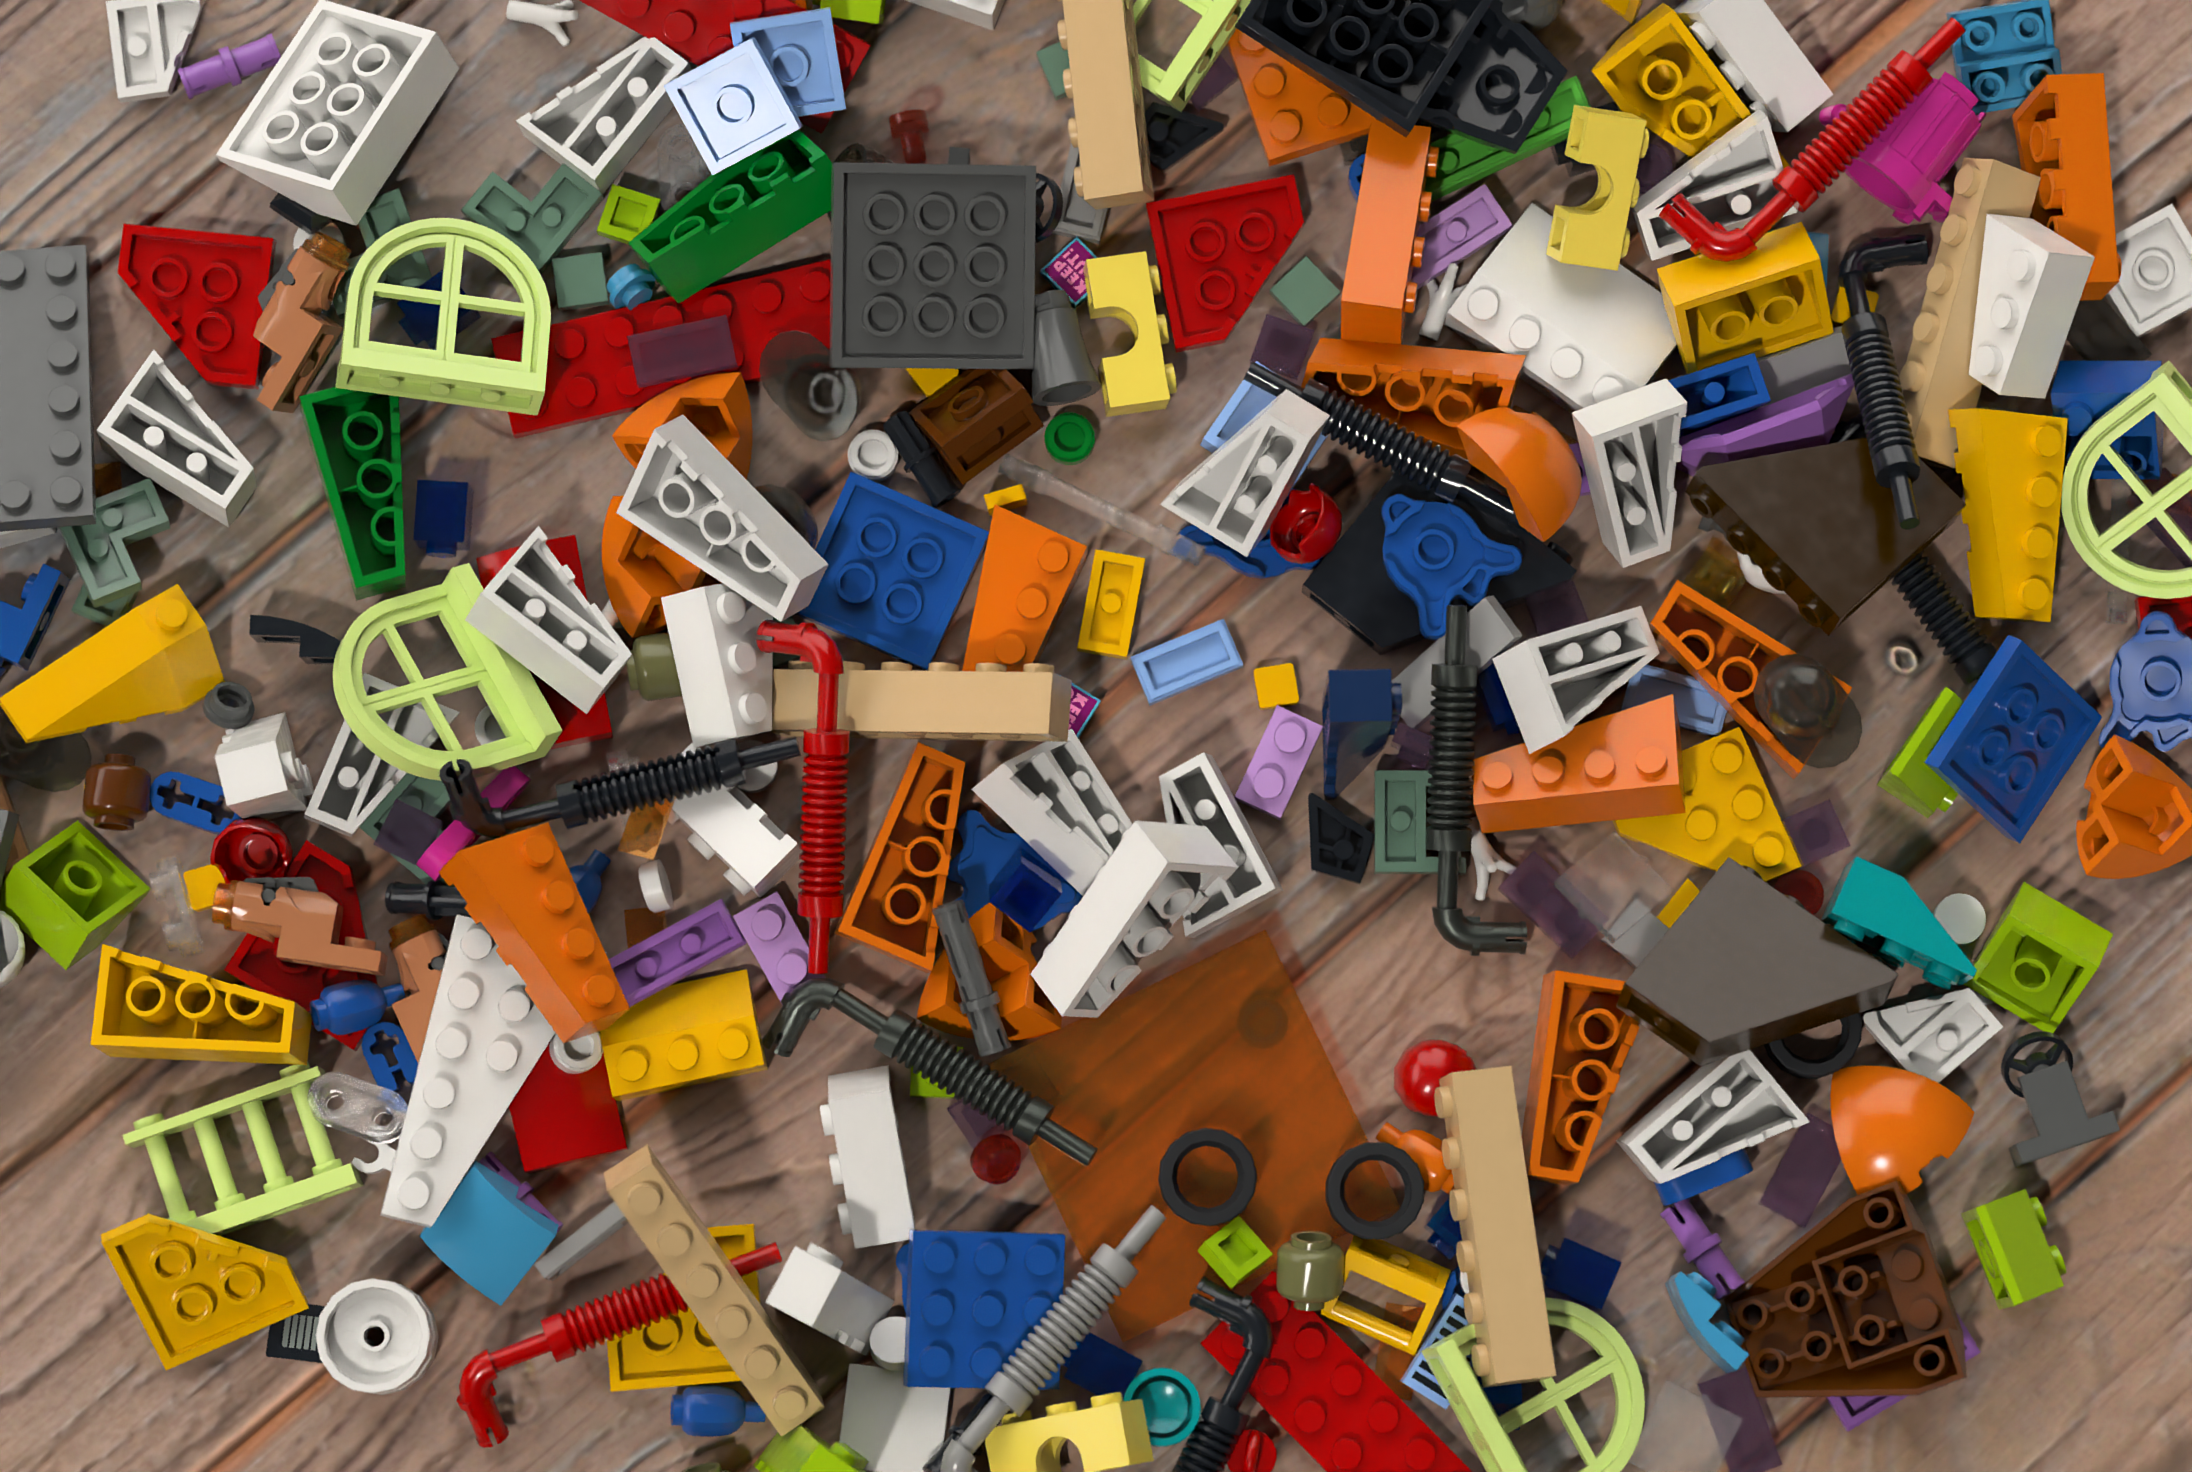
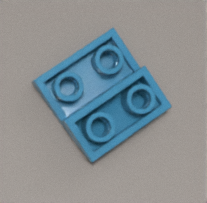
M2020 0L1946 13L1947 21L1952 17L1965 29V32L1951 46L1957 80L1965 85L1979 100L1972 109L1975 114L2019 107L2046 75L2062 74L2059 49L2055 48L2049 0Z
M475 1160L432 1227H424L420 1237L457 1275L501 1306L554 1239L559 1225L516 1199L518 1186Z
M1681 1271L1672 1275L1665 1285L1670 1300L1686 1330L1702 1351L1725 1373L1736 1371L1749 1354L1740 1347L1745 1339L1723 1321L1715 1322L1714 1325L1709 1322L1710 1318L1721 1306L1713 1298L1717 1289L1695 1271L1691 1274L1688 1273L1687 1276Z

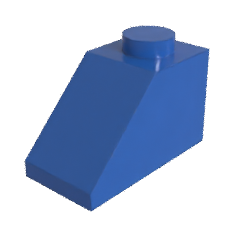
M1755 353L1668 380L1687 401L1686 417L1681 418L1679 438L1753 411L1771 401Z

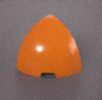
M741 372L704 376L668 389L635 410L612 435L622 454L636 469L654 429L684 415L747 480L752 454L753 429L749 397Z
M1508 407L1486 410L1457 425L1456 427L1469 463L1507 489L1519 525L1543 542L1554 535L1573 512L1580 496L1582 484L1578 461L1560 432L1538 413L1533 411L1531 414L1520 413Z
M613 496L607 510L602 534V568L607 593L619 621L632 638L655 634L668 629L661 601L662 597L703 586L721 584V582L617 514L616 512L624 496Z
M2114 734L2098 754L2087 775L2084 788L2091 793L2087 817L2085 820H2077L2076 823L2077 846L2084 871L2088 876L2104 879H2123L2147 875L2168 868L2192 856V789L2155 756L2133 742Z
M996 898L971 916L969 922L974 932L992 990L998 991L1001 1001L997 1003L1008 1039L1009 1041L1030 1039L1057 1031L1062 1027V1016L1031 976V972L1038 964L1031 951V946L1037 940L1024 921L1010 907ZM944 948L925 984L918 1007L917 1020L949 1034L975 1039L967 1014H962L960 1011L959 1003L962 1002Z
M1868 1065L1842 1068L1834 1072L1832 1076L1830 1106L1833 1131L1842 1163L1858 1195L1894 1181L1901 1183L1906 1194L1922 1184V1179L1919 1175L1920 1170L1925 1168L1933 1158L1940 1156L1949 1158L1966 1135L1975 1113L1966 1102L1945 1086L1911 1071Z

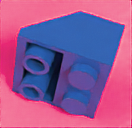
M2059 361L2051 390L2053 417L2068 418L2064 472L2076 444L2088 428L2106 412L2146 383L2152 373L2162 366V361ZM2153 411L2117 438L2111 445L2140 479L2160 480L2162 474L2164 422ZM2102 453L2093 468L2090 479H2123V477Z

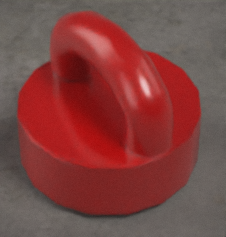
M1244 1430L1242 1435L1235 1436L1238 1443L1231 1445L1234 1451L1227 1454L1229 1462H1226L1231 1472H1271L1277 1460L1276 1448L1273 1441L1265 1433L1258 1430Z

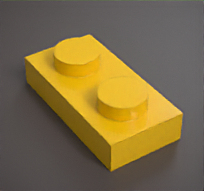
M1095 549L1077 651L1127 660L1145 558Z

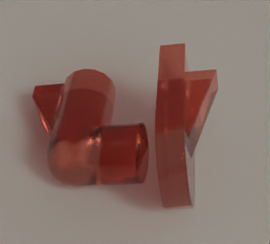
M913 109L891 115L889 117L892 139L900 138L905 164H928L922 133L929 132L926 111Z

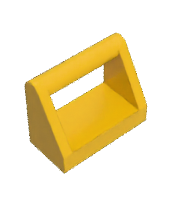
M1354 1235L1344 1258V1284L1350 1270L1424 1302V1308L1413 1333L1338 1300V1297L1325 1302L1324 1309L1321 1310L1320 1315L1415 1356L1444 1292L1451 1270L1386 1241L1362 1239Z

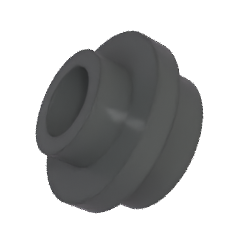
M235 682L217 684L207 693L203 702V711L206 717L212 723L227 729H238L248 725L253 718L255 710L251 693L244 686Z

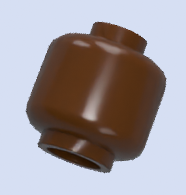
M106 754L104 762L87 768L82 809L86 816L94 819L93 826L112 831H130L134 829V823L140 822L147 817L151 775L144 768L135 765V757L125 754Z

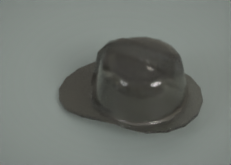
M797 330L782 332L767 343L761 354L759 371L762 384L771 399L795 423L798 429L809 438L829 441L838 439L846 433L861 413L859 407L862 399V389L855 371L851 368L830 367V350L809 333Z
M1800 654L1780 656L1763 668L1757 677L1753 691L1755 707L1763 721L1789 753L1801 763L1815 768L1834 767L1848 760L1859 745L1862 734L1861 715L1853 700L1832 674L1814 658Z
M0 706V774L34 788L50 792L67 791L82 783L87 768L91 766L92 755L88 742L80 732L26 743Z

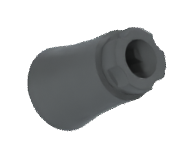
M1052 290L1035 295L1034 369H1031L1032 400L1034 404L1039 406H1056L1072 403L1087 398L1101 389V383L1090 361L1081 334L1076 310L1072 309L1069 296L1063 290Z

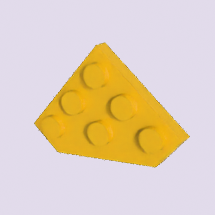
M1740 727L1682 751L1686 813L1612 820L1619 836L1637 843L1641 842L1664 851L1667 855L1717 872L1727 858L1730 857L1741 866L1744 865L1754 869L1762 877L1763 881L1767 883L1802 866Z
M146 1214L101 1234V1243L165 1370L176 1367L309 1308L308 1300L287 1257L152 1214Z
M755 1224L707 1227L729 1260L757 1249ZM758 1271L741 1277L761 1305ZM689 1306L686 1313L679 1309V1315L676 1317L670 1313L668 1320L661 1317L658 1324L652 1320L651 1326L648 1328L642 1324V1330L640 1331L633 1327V1333L630 1335L624 1331L622 1338L615 1335L614 1341L610 1342L607 1339L611 1392L741 1381Z

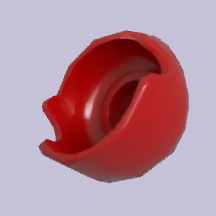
M1313 483L1309 485V491L1291 490L1289 492L1288 504L1279 510L1269 527L1271 545L1280 556L1292 563L1305 564L1320 559L1334 549L1341 535L1342 513L1329 494Z
M250 817L233 821L214 839L210 862L212 866H216L219 869L226 885L236 888L239 881L244 882L246 878H285L291 865L293 850L288 837L276 823L261 817Z
M1425 1040L1403 1051L1394 1067V1089L1409 1110L1426 1116L1438 1117L1434 1094L1436 1087H1440L1439 1079L1451 1072L1477 1069L1473 1059L1460 1046L1444 1040Z

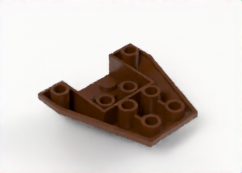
M1894 1181L1846 1200L1724 1299L1733 1329L1745 1339L1740 1347L1749 1354L1744 1362L1757 1398L1921 1395L1967 1378L1963 1331L1930 1235L1899 1181Z

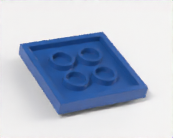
M850 472L815 549L829 565L809 606L795 613V615L902 662L911 664L918 669L928 671V664L934 661L987 544L989 532L854 472Z
M2008 635L1924 763L2006 838L2021 843L2097 727L2102 716L2025 642Z
M909 1230L903 1385L906 1387L984 1388L997 1371L1004 1372L1002 1365L1004 1363L1010 1364L1008 1358L1016 1356L1015 1349H1023L1021 1342L1023 1340L1029 1341L1027 1337L1029 1333L1035 1334L1033 1327L1035 1325L1042 1326L1040 1319L1042 1317L1048 1318L1046 1315L1047 1310L1054 1311L1052 1304L1054 1302L1060 1303L1058 1297L1061 1294L1063 1295L1065 1234ZM1057 1364L1059 1369L1057 1373L1051 1372L1053 1377L1051 1380L1044 1379L1046 1386L1044 1388L1038 1387V1389L1059 1390L1060 1364Z

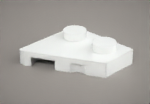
M205 0L106 1L117 97L121 103L171 96L179 75L177 69L182 66Z
M1970 988L1929 999L1909 1002L1880 1011L1868 1012L1861 1017L1862 1025L1902 1070L1925 1076L1937 1083L2003 1028L2002 1024Z

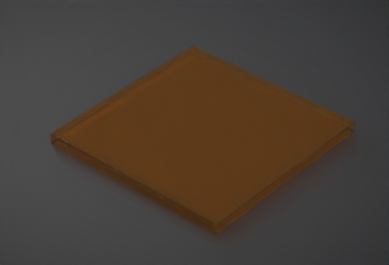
M1266 929L1110 1004L1098 1018L1083 1017L988 1063L991 1071L995 1069L999 1071L998 1077L1002 1075L1007 1076V1082L1013 1080L1015 1081V1087L1023 1086V1093L1029 1090L1032 1092L1031 1098L1039 1096L1055 1106L1050 1119L1098 1149L1090 1164L1085 1166L1041 1137H1038L1030 1146L1027 1144L1084 1264L1092 1265L1090 1258L1103 1243L1115 1249L1151 1205L1167 1218L1130 1262L1139 1273L1127 1288H1120L1122 1293L1120 1296L1113 1295L1115 1299L1113 1304L1107 1303L1109 1307L1107 1312L1122 1343L1193 1309V1307L1189 1306L1193 1293H1199L1210 1300L1214 1299V1297L1196 1289L1203 1276L1232 1290L1197 1251L1208 1238L1231 1221L1214 1226L1191 1224L1173 1213L1163 1200L1158 1182L1160 1161L1170 1144L1187 1132L1202 1128L1224 1130L1240 1139L1253 1156L1257 1171L1255 1193L1246 1209L1237 1216H1240L1273 1255L1264 1265L1234 1288L1277 1268L1278 1249L1283 1243L1291 1240L1293 1233L1301 1231L1323 1232L1331 1235L1332 1241L1348 1233L1331 1216L1325 1200L1326 1179L1333 1163L1346 1150L1369 1141ZM1204 1146L1193 1149L1184 1156L1178 1166L1177 1182L1179 1190L1187 1201L1198 1207L1212 1208L1222 1205L1231 1198L1237 1187L1238 1172L1235 1162L1226 1152L1219 1148ZM1369 1160L1361 1163L1349 1173L1344 1184V1197L1349 1209L1357 1217L1366 1221H1374L1400 1208L1378 1161Z

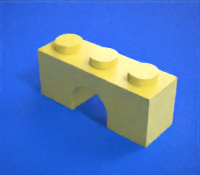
M1574 105L1565 155L1579 163L1593 164L1598 174V187L1594 196L1583 205L1576 207L1555 205L1546 251L1548 256L1560 263L1618 271L1620 258L1626 256L1630 244V232L1626 228L1630 208L1635 207L1639 197L1640 186L1639 180L1636 178L1639 158H1644L1649 145V132L1645 128L1646 120L1632 113Z
M1146 251L1086 259L1083 272L1090 319L1102 317L1118 318L1129 326L1134 337V346L1130 351L1123 355L1102 358L1098 367L1106 417L1166 409L1170 400L1169 394L1176 393L1177 386L1173 364H1164L1162 345L1168 344L1169 337L1165 315H1156L1154 296L1161 293L1157 266L1148 265Z
M1121 1392L1091 1397L1092 1408L1078 1411L1076 1401L1046 1406L1047 1417L1033 1420L1031 1410L1025 1411L1021 1417L1014 1413L1006 1414L1001 1419L1002 1426L995 1427L985 1439L990 1472H1062L1060 1452L1067 1439L1071 1440L1079 1449L1084 1472H1098L1154 1461L1143 1400L1123 1402Z

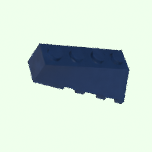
M1391 669L1328 670L1322 697L1324 800H1335L1384 749L1388 735H1395L1397 721L1400 720V714H1402L1401 683H1392Z

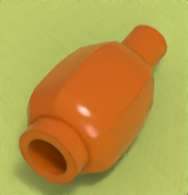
M1388 1122L1383 1125L1375 1139L1381 1143H1388L1404 1150L1414 1160L1422 1175L1424 1190L1429 1192L1442 1190L1448 1195L1451 1190H1454L1452 1169H1446L1443 1162L1442 1140L1423 1130L1414 1129L1403 1133Z

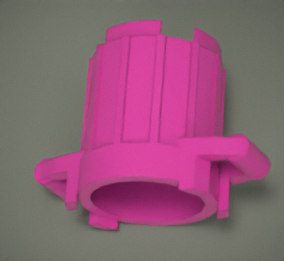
M1944 72L1939 80L1933 78L1934 82L1919 97L1913 96L1915 101L1912 104L1907 103L1908 108L1905 111L1900 110L1901 115L1898 118L1893 117L1894 122L1891 125L1886 124L1887 129L1884 132L1879 130L1880 136L1877 139L1873 138L1874 143L1872 145L1865 144L1867 150L1865 152L1859 151L1860 157L1858 159L1852 158L1853 164L1851 166L1845 165V173L1859 187L1878 201L1895 210L1892 216L1908 225L1914 218L1920 223L1927 213L1932 215L1933 219L1938 223L1945 221L1953 198L1938 184L1982 127L1980 123L1986 117L1984 112L1975 115L1972 109L1979 101L1978 98L1965 85L1947 72ZM1837 104L1823 108L1819 114V120L1822 125H1833L1832 120L1835 117L1839 118L1840 111H1846V105Z

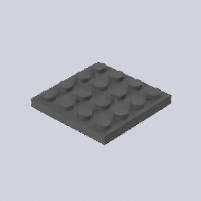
M832 163L830 367L1034 369L1036 166Z

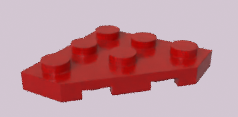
M1294 174L1146 203V211L1175 352L1225 343L1304 227Z
M123 223L117 273L208 385L259 389L264 344L257 340L253 334L256 323L263 313L258 296L272 280L276 249L274 238Z
M306 840L289 866L286 877H311L315 881L319 892L327 894L343 907L338 945L344 946L346 937L368 940L352 868ZM248 933L224 969L255 990L296 1002L309 1013L310 1001L319 999L323 989L328 986L359 979L369 980L378 985L376 975L284 962L276 957L279 938H275L273 943ZM370 1027L344 1035H336L328 1029L322 1031L357 1051L362 1043L364 1034Z

